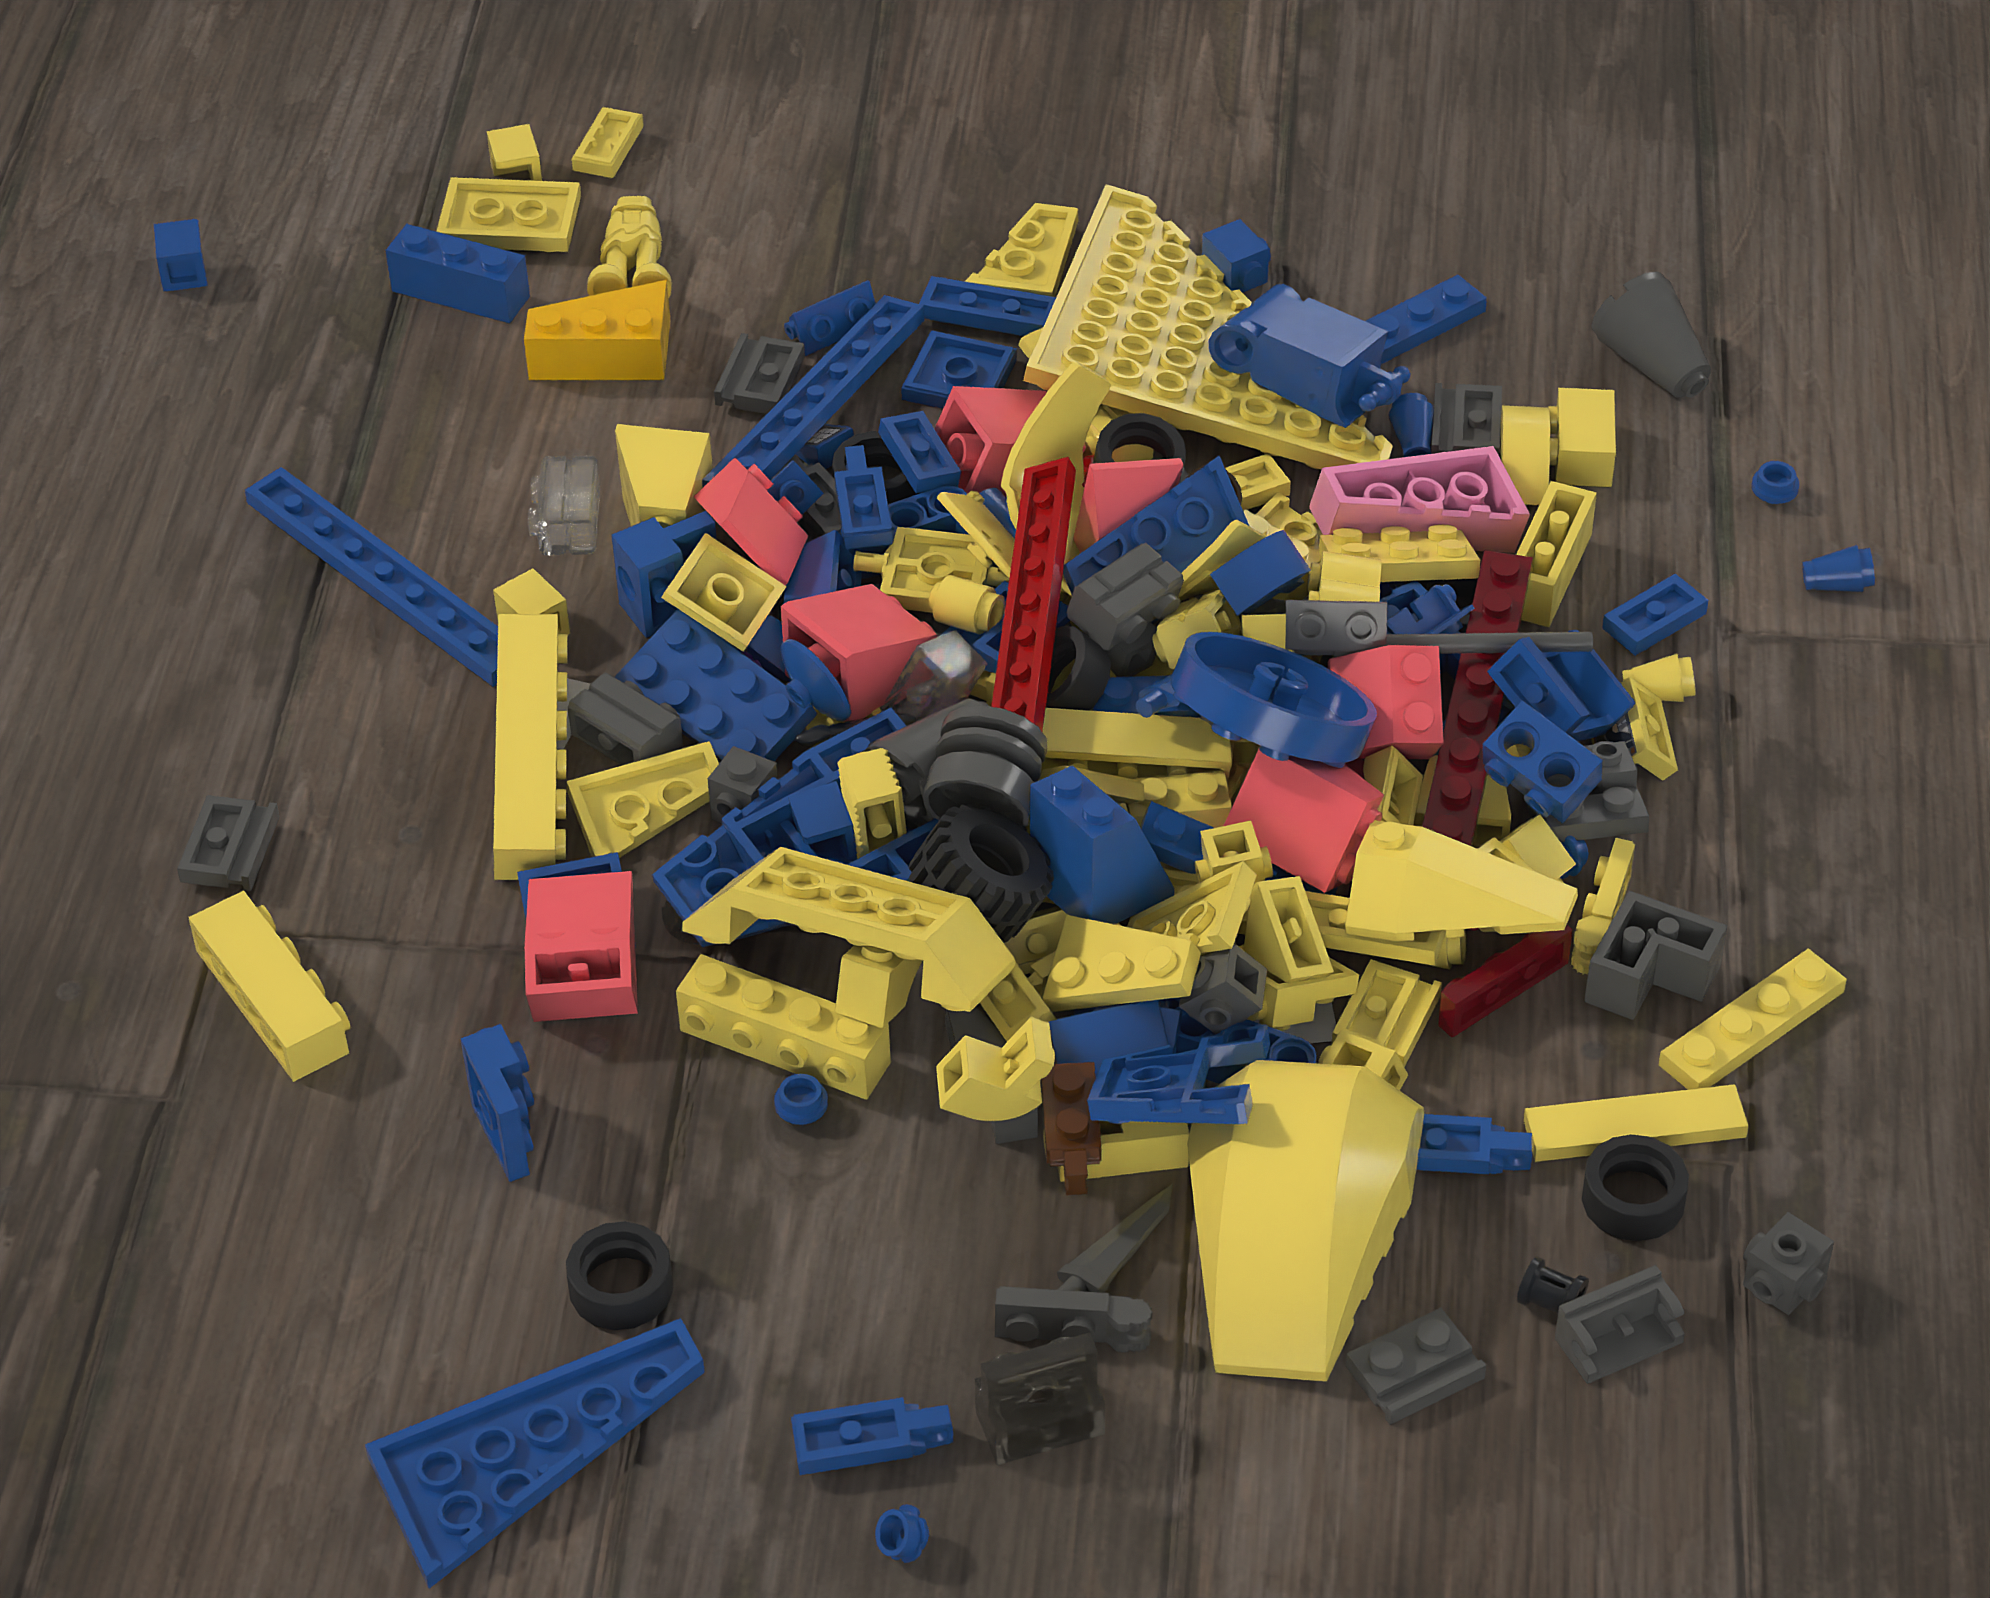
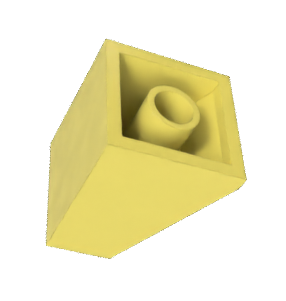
M617 424L615 434L622 497L631 526L655 517L659 524L665 528L706 511L693 496L703 488L702 479L713 469L710 433Z

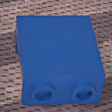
M1571 630V631H1568V632H1579V631H1578V630ZM1530 637L1521 638L1487 671L1515 707L1523 700L1576 741L1604 735L1635 705L1634 699L1594 649H1592V652H1541Z

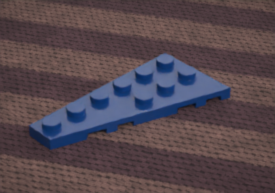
M681 1318L365 1444L370 1464L428 1589L705 1373L703 1358Z

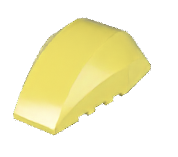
M1256 1060L1216 1086L1225 1087L1250 1084L1253 1106L1248 1123H1192L1187 1141L1215 1373L1327 1382L1354 1325L1353 1317L1361 1300H1366L1373 1285V1274L1382 1256L1386 1257L1393 1243V1232L1400 1217H1405L1411 1205L1423 1129L1424 1108L1365 1066Z

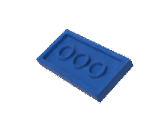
M679 609L671 615L615 676L616 679L623 683L625 681L635 683L641 689L644 696L658 705L667 703L672 706L680 716L682 734L695 744L710 741L719 762L722 761L733 746L774 762L817 715L811 704L805 709L798 706L788 694L783 683L716 633Z

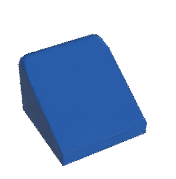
M768 615L748 644L747 653L752 654L754 660H758L762 668L773 677L791 682L785 675V667L780 651V646L783 643L782 622Z

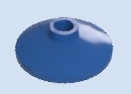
M793 639L784 641L780 646L784 667L791 680L786 685V690L792 700L803 709L811 704L819 712L836 721L844 722L851 716V707L843 689L833 674L806 646Z

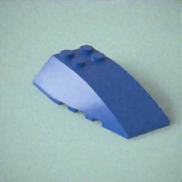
M889 708L803 752L792 761V770L779 780L772 777L758 789L759 796L745 808L740 810L735 807L721 818L723 825L709 837L703 834L654 872L652 874L653 881L683 921L687 919L729 882L779 847L910 882L909 876L912 873L909 870L910 861L938 823V819L935 818L916 829L906 826L907 833L859 859L857 856L849 858L840 835L812 844H805L802 836L794 827L788 799L790 794L837 781L841 791L837 762L841 758L863 752L871 742L905 727V723L892 708ZM758 919L735 940L791 925V923L777 919ZM694 935L702 947L715 945L705 941L701 936Z

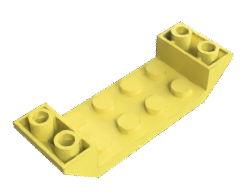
M779 847L729 882L685 919L682 931L701 936L709 943L730 944L758 919H777L798 925L801 930L806 932H823L845 938L847 942L856 946H874L885 949L907 960L921 959L923 960L921 999L939 1003L943 1008L951 1011L970 1012L1014 969L1015 965L1014 956L971 898Z

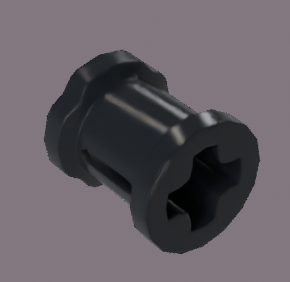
M1536 1256L1529 1264L1523 1276L1517 1294V1302L1524 1306L1532 1302L1558 1314L1560 1305L1586 1294L1589 1279L1582 1275L1573 1278L1546 1266L1545 1259Z

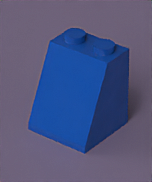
M1074 766L1065 768L1030 784V836L1037 839L1041 844L1040 849L1048 855L1051 862L1048 867L1053 871L1054 880L1051 882L1053 887L1047 897L1066 914L1116 924L1174 896V886L1137 820Z

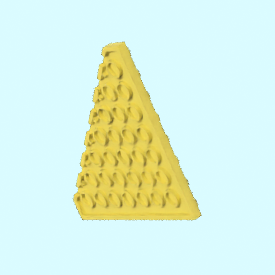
M1105 185L1028 361L1023 381L1038 385L1040 388L1048 391L1068 366L1076 361L1110 382L1111 387L1101 404L1128 411L1132 414L1145 413L1157 416L1177 429L1193 430L1213 436L1225 443H1237L1258 449L1264 454L1269 453L1271 456H1281L1299 461L1314 469L1389 459L1393 445L1383 435L1374 437L1365 427L1366 418L1363 415L1347 428H1344L1253 382L1250 372L1238 374L1221 368L1212 359L1209 352L1208 341L1211 334L1240 311L1249 307L1252 302L1240 290L1231 291L1223 283L1224 273L1206 255L1197 256L1189 248L1190 239L1172 221L1163 222L1155 214L1157 205L1148 196Z

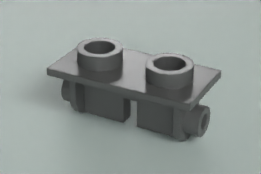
M1286 600L1285 650L1365 651L1386 646L1387 602Z

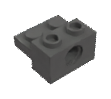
M1602 741L1594 745L1584 746L1603 760L1602 780L1563 824L1552 815L1543 817L1559 841L1565 842L1567 836H1573L1576 840H1586L1649 832V814L1636 787L1637 768L1625 741ZM1562 774L1552 775L1546 780L1554 787H1565L1572 782L1568 776ZM1524 799L1530 818L1533 819L1539 814Z

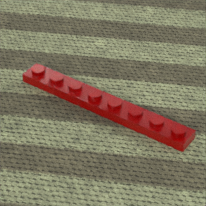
M1069 457L1025 468L991 705V707L1002 708L1025 717L1038 726L1042 732L1076 469Z

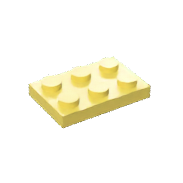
M451 177L436 232L503 250L568 252L581 199L580 182Z
M1433 525L1428 528V531L1410 532L1405 527L1389 526L1382 528L1381 533H1362V531L1354 528H1340L1334 530L1333 535H1320L1319 554L1321 555L1323 551L1381 559L1380 582L1478 579L1480 559L1462 530H1457L1456 527L1451 525Z

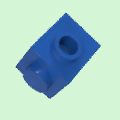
M1241 219L1203 233L1202 255H1206L1224 273L1223 283L1231 291L1240 290L1243 293L1268 282V262L1271 260L1269 246L1263 238L1258 237Z

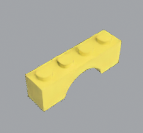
M854 945L841 958L835 1013L884 1028L906 1006L913 980L923 960H907L885 949L874 946Z

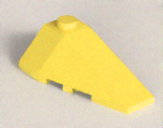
M1374 820L1373 823H1370L1356 854L1345 931L1346 934L1390 941L1415 940L1414 932L1446 930V938L1464 937V929L1493 927L1499 934L1565 930L1577 900L1578 892L1575 887L1424 827Z

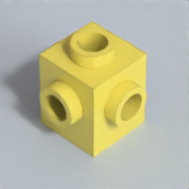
M1251 821L1200 831L1203 860L1195 861L1198 883L1242 861L1257 874L1254 884L1265 881V878L1273 877L1267 846L1260 848Z

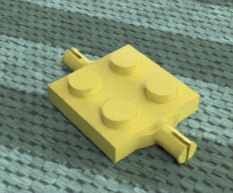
M897 527L893 544L884 554L856 551L854 556V571L881 573L882 584L880 590L887 596L896 598L905 610L933 613V610L929 608L931 590L937 582H942L948 575L998 587L1005 580L1009 582V578L999 567L990 566L986 568L970 552L967 546L971 542H976L968 534Z

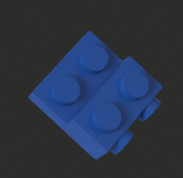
M499 1024L494 1027L481 1029L474 1034L460 1039L472 1107L509 1182L530 1175L526 1153L533 1151L534 1148L528 1131L531 1128L527 1107L534 1105V1098L526 1077L522 1075L529 1071L523 1047L519 1041L510 1043L502 1025Z

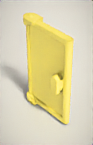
M970 491L967 495L948 492L940 493L937 499L975 540L976 543L971 542L967 546L970 552L986 568L992 565V559L1009 578L1015 538L983 504L984 498L977 491ZM1061 588L1059 601L1064 602L1068 594Z

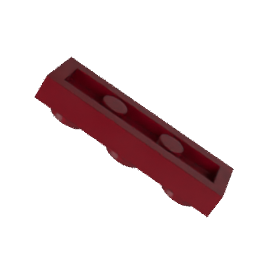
M1566 925L1565 930L1527 933L1520 942L1503 953H1494L1481 967L1463 978L1457 977L1453 979L1441 991L1438 1026L1453 1038L1567 965L1573 929Z

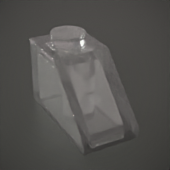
M956 630L919 644L900 674L881 711L892 708L895 713L911 714L915 716L916 721H919L967 699L988 663Z

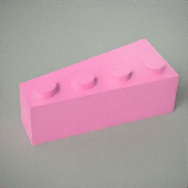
M1494 446L1324 467L1321 470L1309 506L1323 535H1333V531L1340 528H1354L1362 531V533H1381L1382 528L1389 526L1405 527L1410 532L1428 531V528L1433 525H1451L1456 527L1457 530H1462L1474 551L1488 550L1503 553H1515L1530 516Z

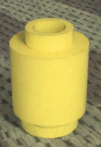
M948 575L942 582H937L933 586L929 596V608L933 610V617L936 622L972 633L982 634L985 631L988 632L1003 619L1005 598L1003 595L996 594L993 587Z

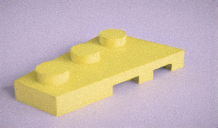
M710 741L567 781V793L591 856L595 857L618 852L620 858L708 803L710 800L707 778L719 764Z
M1066 915L1042 999L1052 1012L1187 997L1191 994L1201 952L1192 940Z

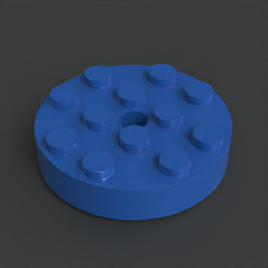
M1201 632L1189 636L1185 641L1171 677V685L1175 691L1173 696L1204 718L1213 722L1211 729L1216 734L1235 741L1240 740L1242 737L1260 745L1259 750L1265 755L1280 761H1287L1291 755L1342 768L1346 762L1359 758L1377 717V710L1372 701L1360 689L1335 672L1284 648L1234 634Z

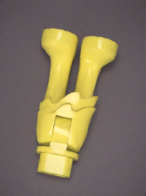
M624 196L619 198L617 205L612 208L611 218L606 228L605 240L601 245L600 260L602 265L594 268L588 277L587 292L589 296L628 288L627 271L636 266L632 287L667 280L669 299L672 290L671 277L665 267L657 263L661 254L662 238L656 211L648 197Z

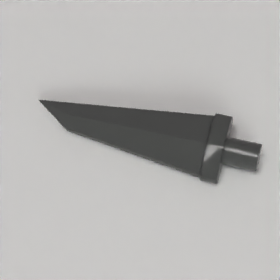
M1173 1184L1148 1200L1069 1264L1066 1263L1057 1272L1059 1280L1063 1282L1057 1290L1104 1293L1117 1274L1169 1212Z

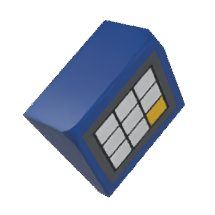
M824 424L796 455L808 465L820 463L826 470L832 466L835 451L842 442L854 436V431L849 426Z

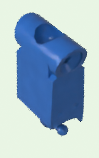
M1285 284L1273 286L1252 302L1249 307L1240 311L1212 332L1208 341L1211 357L1221 368L1238 374L1250 372L1253 382L1344 428H1347L1366 411L1369 412L1375 407L1393 403L1401 394L1402 384L1410 379V371L1405 366H1398L1393 372H1386L1380 368L1388 331L1314 299L1307 298L1305 301H1302L1299 294L1292 287Z

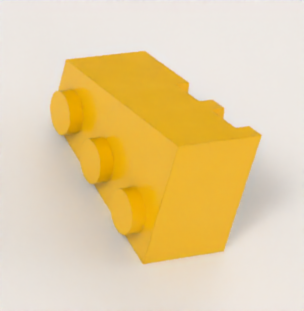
M667 280L528 309L524 346L529 380H664L671 322Z

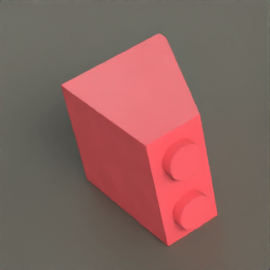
M953 386L934 429L961 470L959 488L963 489L967 494L970 491L980 493L988 488H997L1004 496H1007L1006 491L1001 487V482L1010 451L1025 422L1045 396L1046 391Z
M873 584L788 601L781 606L783 642L787 639L800 642L812 651L833 674L843 689L851 707V716L844 722L865 718L871 712L938 669V637L934 629L928 623L920 622L906 611L896 598L887 596Z
M1258 749L1224 826L1251 821L1260 848L1265 846L1268 848L1271 863L1294 876H1300L1301 880L1326 893L1343 883L1347 885L1353 879L1356 854L1370 823H1373L1374 820L1381 821L1382 812L1378 811L1384 794L1346 765L1342 768H1337L1320 761L1291 755L1287 761H1280L1265 755Z

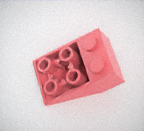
M632 871L529 879L525 932L526 998L533 1022L638 1014Z

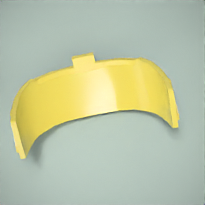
M1076 361L1071 363L1050 387L1025 422L1010 451L1001 482V487L1006 491L1007 495L1006 502L1010 520L1016 529L1025 468L1069 457L1076 469L1064 565L1080 554L1073 537L1084 492V487L1081 485L1084 482L1083 447L1096 412L1111 387L1110 382L1106 378ZM1239 520L1232 521L1219 537L1181 573L1183 574L1184 582L1178 598L1183 601L1217 588L1218 586L1210 574L1266 536ZM1063 575L1061 588L1068 595L1072 596Z

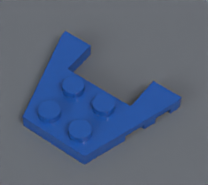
M1267 1024L1247 1027L1248 1038L1224 1043L1221 1033L1202 1037L1198 1049L1172 1054L1171 1046L1166 1045L1103 1059L1087 1099L1091 1120L1108 1121L1113 1124L1131 1121L1247 1124L1253 1106L1250 1084L1203 1089L1211 1067L1253 1063L1256 1060H1266L1270 1047Z

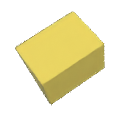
M705 533L661 598L744 652L787 586Z

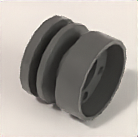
M978 705L963 706L950 711L943 720L940 730L941 738L936 745V760L930 767L923 793L924 806L934 818L940 820L943 814L945 815L954 806L960 808L962 804H971L978 808L979 805L989 807L996 813L1000 811L1009 816L1015 823H1020L1023 827H1026L1030 820V784L1037 782L1041 777L1042 763L1045 761L1047 753V738L1034 723L1021 715L1002 708Z

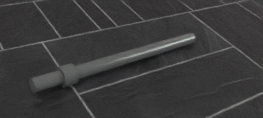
M1592 632L1387 634L1386 646H1439V654L1506 653L1519 639L1530 637L1541 652H1592L1593 634ZM1292 650V652L1301 656L1332 655V658L1361 652Z

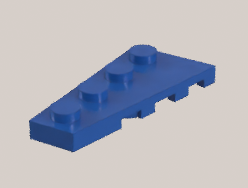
M1220 455L1066 563L1063 575L1071 594L1073 595L1077 585L1141 543L1144 544L1146 542L1162 556L1163 562L1168 561L1182 573L1219 537L1232 521L1239 520L1249 526Z

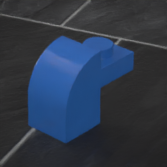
M1281 530L1245 549L1212 572L1210 576L1237 615H1249L1277 594L1291 593L1305 583L1302 577L1309 573L1311 569L1286 532Z

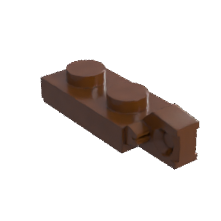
M1094 1062L1054 1064L1050 1073L1045 1078H1041L1047 1164L1050 1163V1167L1064 1166L1066 1195L1088 1194L1087 1165L1100 1164L1102 1159L1099 1121L1091 1120L1087 1102L1096 1078Z

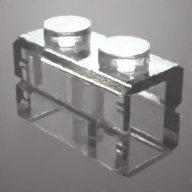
M566 456L544 457L541 461L540 476H532V503L538 504V507L529 508L528 528L530 536H538L539 552L543 555H565L566 551H569L572 555L593 554L596 551L601 484L598 459L594 456H572L570 460Z

